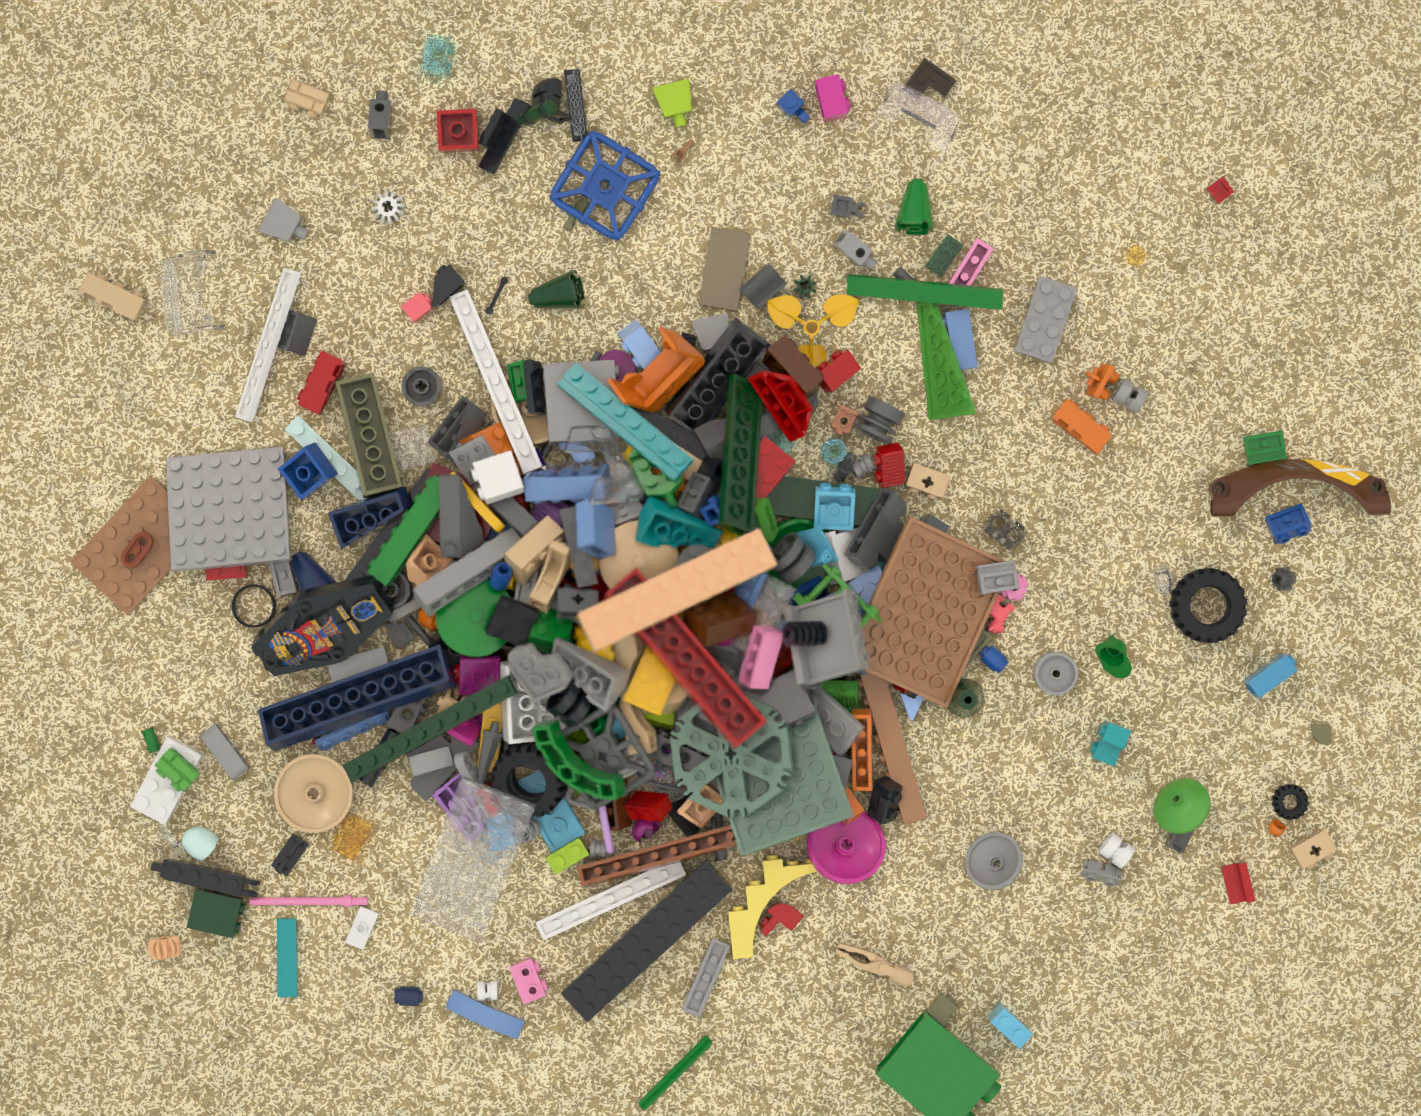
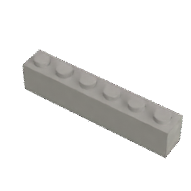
M512 528L502 531L491 541L483 543L480 548L467 553L459 561L451 563L445 570L437 572L429 580L419 583L413 589L416 602L428 616L488 579L497 564L505 563V553L521 538Z

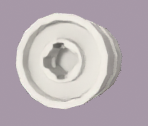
M1112 832L1103 842L1098 852L1107 859L1111 858V862L1121 869L1130 860L1135 852V848L1127 842L1122 843V838Z

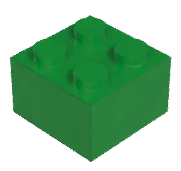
M552 608L549 609L547 614L538 610L539 616L526 639V644H533L537 651L551 654L556 638L569 642L573 621L570 619L556 618V611Z

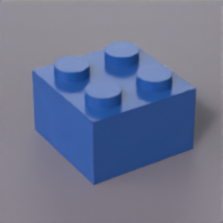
M316 442L302 448L278 468L300 500L312 496L338 475Z

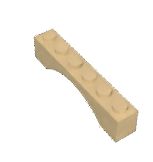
M633 634L612 644V650L615 653L614 662L630 672L626 688L620 695L619 705L636 735H639V741L647 754H650L658 749L655 729L648 723L640 708L623 701L639 660L644 653L643 642L636 634ZM632 744L626 747L628 755L638 754Z

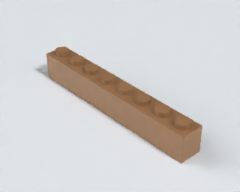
M866 672L864 676L859 673L860 677L857 678L859 688H864L866 696L862 698L865 708H872V727L875 726L877 734H874L876 745H880L882 753H879L882 765L886 764L888 771L884 772L885 776L903 786L901 791L902 800L898 804L899 809H897L898 820L903 821L905 825L926 819L927 816L887 681L869 672Z

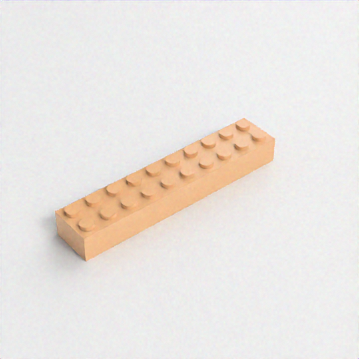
M757 529L579 613L577 619L595 653L773 569L777 563L760 529Z

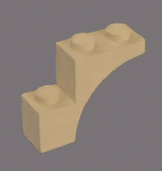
M553 540L550 543L543 570L529 596V605L538 608V610L546 614L556 598L560 582L570 568V548L564 543Z

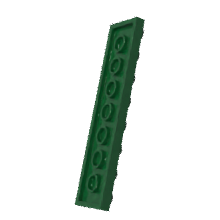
M731 374L729 375L718 524L746 535L753 532L762 400L747 378Z

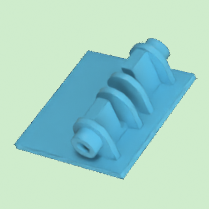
M821 527L796 533L804 540V544H808L816 552V557L810 568L839 560Z

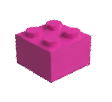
M839 74L816 79L814 86L823 122L847 117L851 107L848 97H844L846 90L844 79H840Z

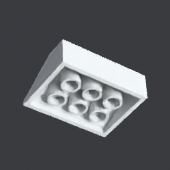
M509 661L500 662V679L510 676L518 694L501 702L503 740L508 744L534 742L531 727L540 721L559 720V716L555 717L546 711V703L549 696L533 702L507 666ZM559 720L561 730L566 728V724Z

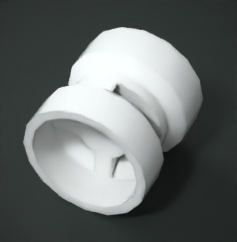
M478 981V1001H484L485 999L498 1000V981H491L490 983Z

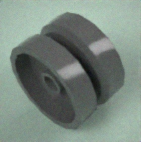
M795 532L782 537L770 550L777 563L772 570L774 572L778 571L777 575L786 583H791L801 577L809 569L816 557V552L808 544H804V540Z

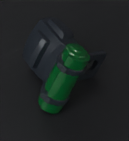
M548 78L534 86L532 106L526 108L520 114L519 120L524 126L534 125L544 118L562 124L572 119V115L559 110L562 96L561 80ZM553 115L562 116L564 118H556Z

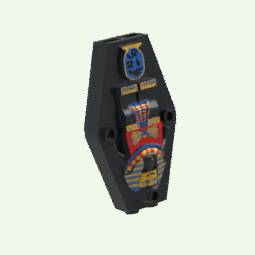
M373 575L305 589L299 592L254 637L252 650L256 656L260 657L265 669L270 671L273 676L340 663L352 655L392 616L395 605Z

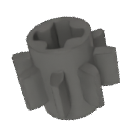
M1290 567L1276 568V573L1272 575V583L1275 587H1278V591L1291 590V585L1296 583L1295 573L1290 571Z

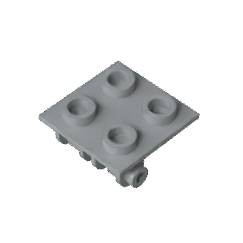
M483 435L464 445L462 442L458 443L455 446L456 449L449 452L470 485L475 482L471 470H474L473 463L496 456Z

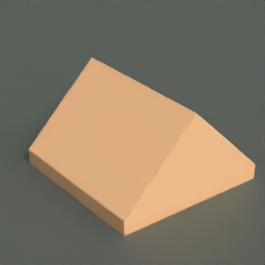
M427 534L423 536L406 562L408 580L417 584L429 580L435 573L445 570L453 562L450 557H441V548Z
M710 783L701 788L700 793L703 797L718 804H723L720 792ZM689 799L677 811L701 829L716 813Z

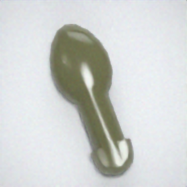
M583 195L578 196L571 206L583 213L587 207L586 197ZM572 215L569 216L567 222L564 223L566 231H571L574 228L573 225L576 218Z

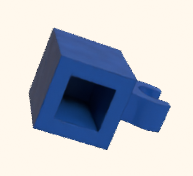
M792 89L785 93L776 103L789 119L796 115L804 124L810 117L801 109L805 102Z

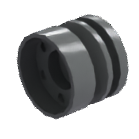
M869 396L863 408L870 412V415L860 414L859 418L866 422L863 424L856 421L854 426L864 435L878 442L891 444L893 439L885 434L886 432L892 435L896 434L889 426L890 424L900 426L905 413L875 397Z

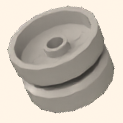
M1048 652L1037 659L1033 666L1032 675L1035 684L1040 690L1050 695H1062L1074 688L1078 680V669L1076 663L1066 654ZM1054 670L1059 671V673H1057L1058 677H1054L1052 675Z

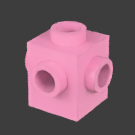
M1017 573L1019 589L1015 591H1000L1003 598L1007 597L1008 600L1013 599L1017 601L1025 597L1023 593L1027 592L1026 587L1028 586L1025 577H1020Z

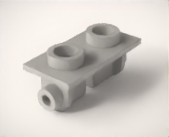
M1090 859L1088 861L1084 860V869L1080 876L1085 877L1086 880L1104 882V885L1110 887L1118 886L1122 881L1123 871L1119 870V867L1106 864L1103 871L1101 870L1102 863Z

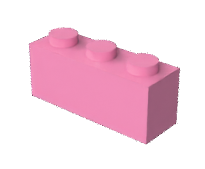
M977 238L948 284L971 286L994 248Z
M754 625L739 676V682L749 688H769L782 643L783 632L773 626Z

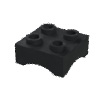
M501 594L485 627L486 634L508 641L515 646L525 645L528 634L539 616L538 608Z

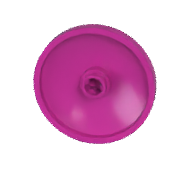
M863 812L860 817L848 825L841 821L808 833L807 852L814 868L826 879L838 884H856L871 877L880 867L885 855V837L879 824L875 819L866 815V812Z

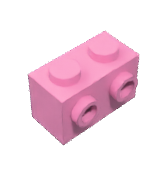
M531 957L510 965L509 968L523 1004L546 996L545 990H548L545 979H541L538 972L541 971L537 960L534 961Z

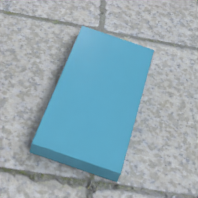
M539 770L518 781L523 789L531 793H542L546 790L545 778ZM565 796L550 813H546L539 818L536 815L533 817L539 821L541 825L540 833L551 852L556 851L586 833Z

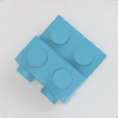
M821 483L820 486H816L814 528L853 530L855 488H851L849 484H840V487H832L829 483Z

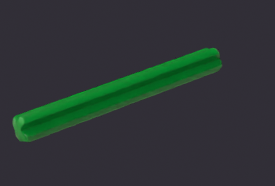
M704 1036L638 1102V1105L643 1110H647L712 1045V1040L708 1036Z

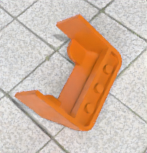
M661 326L658 330L663 335L661 344L665 349L640 374L628 373L621 382L611 378L607 380L623 404L648 412H656L661 409L705 363L701 353L680 334Z

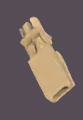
M840 941L836 945L835 952L865 971L883 976L887 975L888 982L891 981L899 986L907 987L913 982L912 971L896 961L894 965H890L888 961L870 950ZM848 952L863 954L867 956L870 962H861L853 958Z

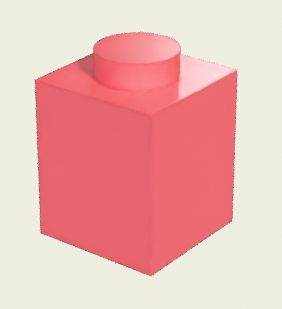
M419 292L401 307L410 319L416 323L433 309L431 306L433 301L427 294L422 295Z

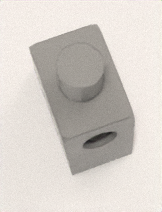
M277 198L273 201L258 230L265 235L291 242L294 236L304 241L309 232L308 229L300 226L303 218Z
M843 230L832 244L836 250L856 266L863 264L867 269L871 270L877 263L870 256L872 249L851 231ZM857 249L860 250L859 256L856 255Z
M728 313L691 321L703 352L711 350L728 328Z

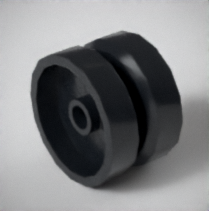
M572 677L569 685L564 690L549 696L546 703V711L555 717L559 716L560 721L571 727L586 715L592 703L587 699V693L581 687L578 688L575 685V680Z

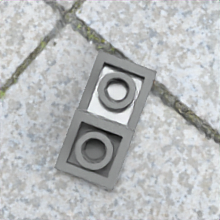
M449 746L408 758L413 777L454 765Z

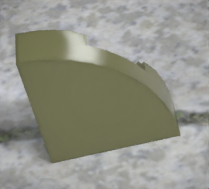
M1311 723V732L1315 739L1321 744L1328 746L1331 726Z

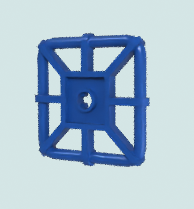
M593 130L583 138L572 158L567 160V166L553 186L549 198L557 207L580 220L579 223L582 225L586 224L607 238L619 241L627 233L639 212H642L645 208L644 204L657 185L659 176H661L660 170H657L651 163L631 152V149L627 146L623 147L604 134ZM597 140L621 154L614 166L601 159ZM592 141L596 163L591 171L588 172L578 166L577 163ZM628 158L649 172L629 177L618 169L624 159ZM573 170L586 177L580 188L560 192ZM651 178L637 201L624 194L631 182ZM609 181L610 189L602 190L600 182ZM582 194L592 202L583 214L562 201L561 198ZM621 198L632 205L633 208L618 230L613 209ZM596 204L608 210L613 231L589 217Z

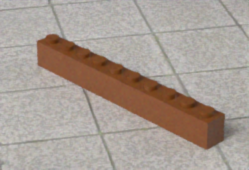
M729 825L577 866L581 886L589 887L738 847L732 827Z

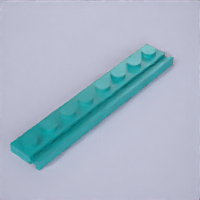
M577 363L557 382L558 387L673 482L694 462L692 457L630 406L623 404L619 397Z

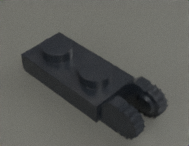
M527 359L523 364L528 413L539 416L545 415L546 402L543 396V381L541 379L543 372L542 363Z

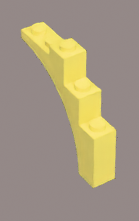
M777 854L767 855L766 859H762L765 883H761V880L749 881V884L745 885L748 908L744 909V905L732 906V910H728L733 959L753 957V938L761 912L769 900L782 887L801 876L818 872L810 859H806V863L799 864L798 860L787 861V865H783L782 857L778 858Z

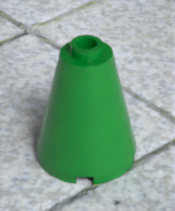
M912 179L907 184L895 222V230L900 233L902 229L906 230L908 235H927L929 230L931 233L934 230L928 187L922 179Z

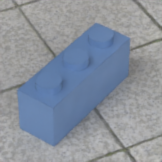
M969 309L945 312L942 319L960 369L977 368Z

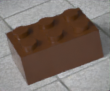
M784 335L767 348L762 362L771 372L793 376L807 399L818 392L824 380L823 374L818 368H814L811 365L808 356L797 349L796 343L791 338L788 339Z
M733 592L711 598L684 610L683 623L698 641L707 647L752 633L757 612Z

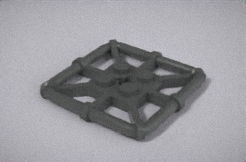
M613 704L606 712L599 708L583 717L574 726H567L561 730L564 737L580 728L584 730L590 740L582 745L567 739L565 740L572 750L580 753L587 765L611 774H619L618 771L625 767L645 774L627 785L624 782L626 794L622 797L629 795L630 791L649 782L656 776L657 770L639 741V735L635 734L624 714L617 707V704ZM608 713L605 733L596 736L589 723ZM615 716L629 738L619 744L612 732ZM632 744L645 765L630 761L623 748ZM600 752L607 754L606 760L600 757ZM580 793L584 801L589 805V808L594 810L614 801L595 798L593 795L591 797L587 793Z

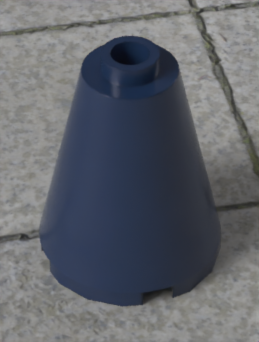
M300 551L292 556L290 563L300 592L309 588L337 583L307 552L303 553Z

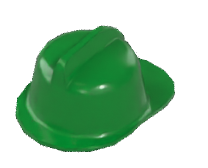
M1110 635L1108 639L1095 647V653L1105 671L1116 678H1125L1130 675L1132 667L1127 657V646L1123 641L1116 639L1114 635Z

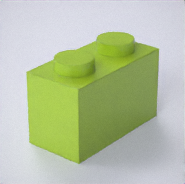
M578 837L547 855L546 860L556 875L588 856L590 852L582 838Z

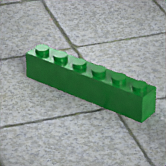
M437 475L430 476L426 480L423 492H419L415 496L412 508L404 512L401 524L393 528L390 533L392 536L390 540L383 543L379 549L381 553L377 559L373 558L368 565L370 569L367 573L373 575L385 586L390 587L423 536L427 534L440 515L439 476Z

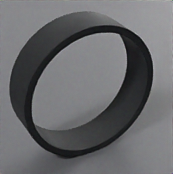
M252 584L242 587L236 592L232 600V612L235 619L246 627L256 628L267 624L273 618L276 611V601L273 594L261 585ZM248 587H259L265 590L271 597L273 604L270 617L262 624H246L236 613V599Z

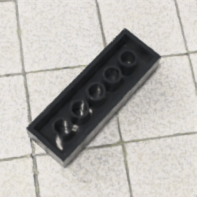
M735 317L704 357V365L677 392L664 409L667 416L696 436L693 429L713 420L727 403L729 375L737 374L746 378L771 344Z

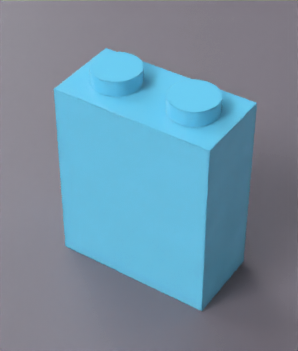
M1001 1002L987 1015L990 1023L1019 1049L1033 1035L1030 1029Z

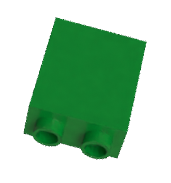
M926 1010L920 1014L875 1068L876 1075L925 1116H976L971 1112V1109L977 1102L982 1099L986 1104L989 1103L1002 1087L996 1081L1000 1076L997 1069L947 1027L941 1025Z

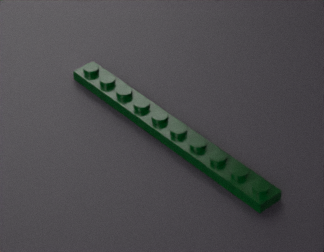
M506 676L345 763L343 767L351 783L511 698L518 694L510 676Z

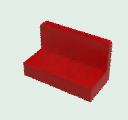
M1242 861L1222 866L1221 870L1229 903L1232 905L1245 901L1247 903L1254 902L1255 896L1247 863Z

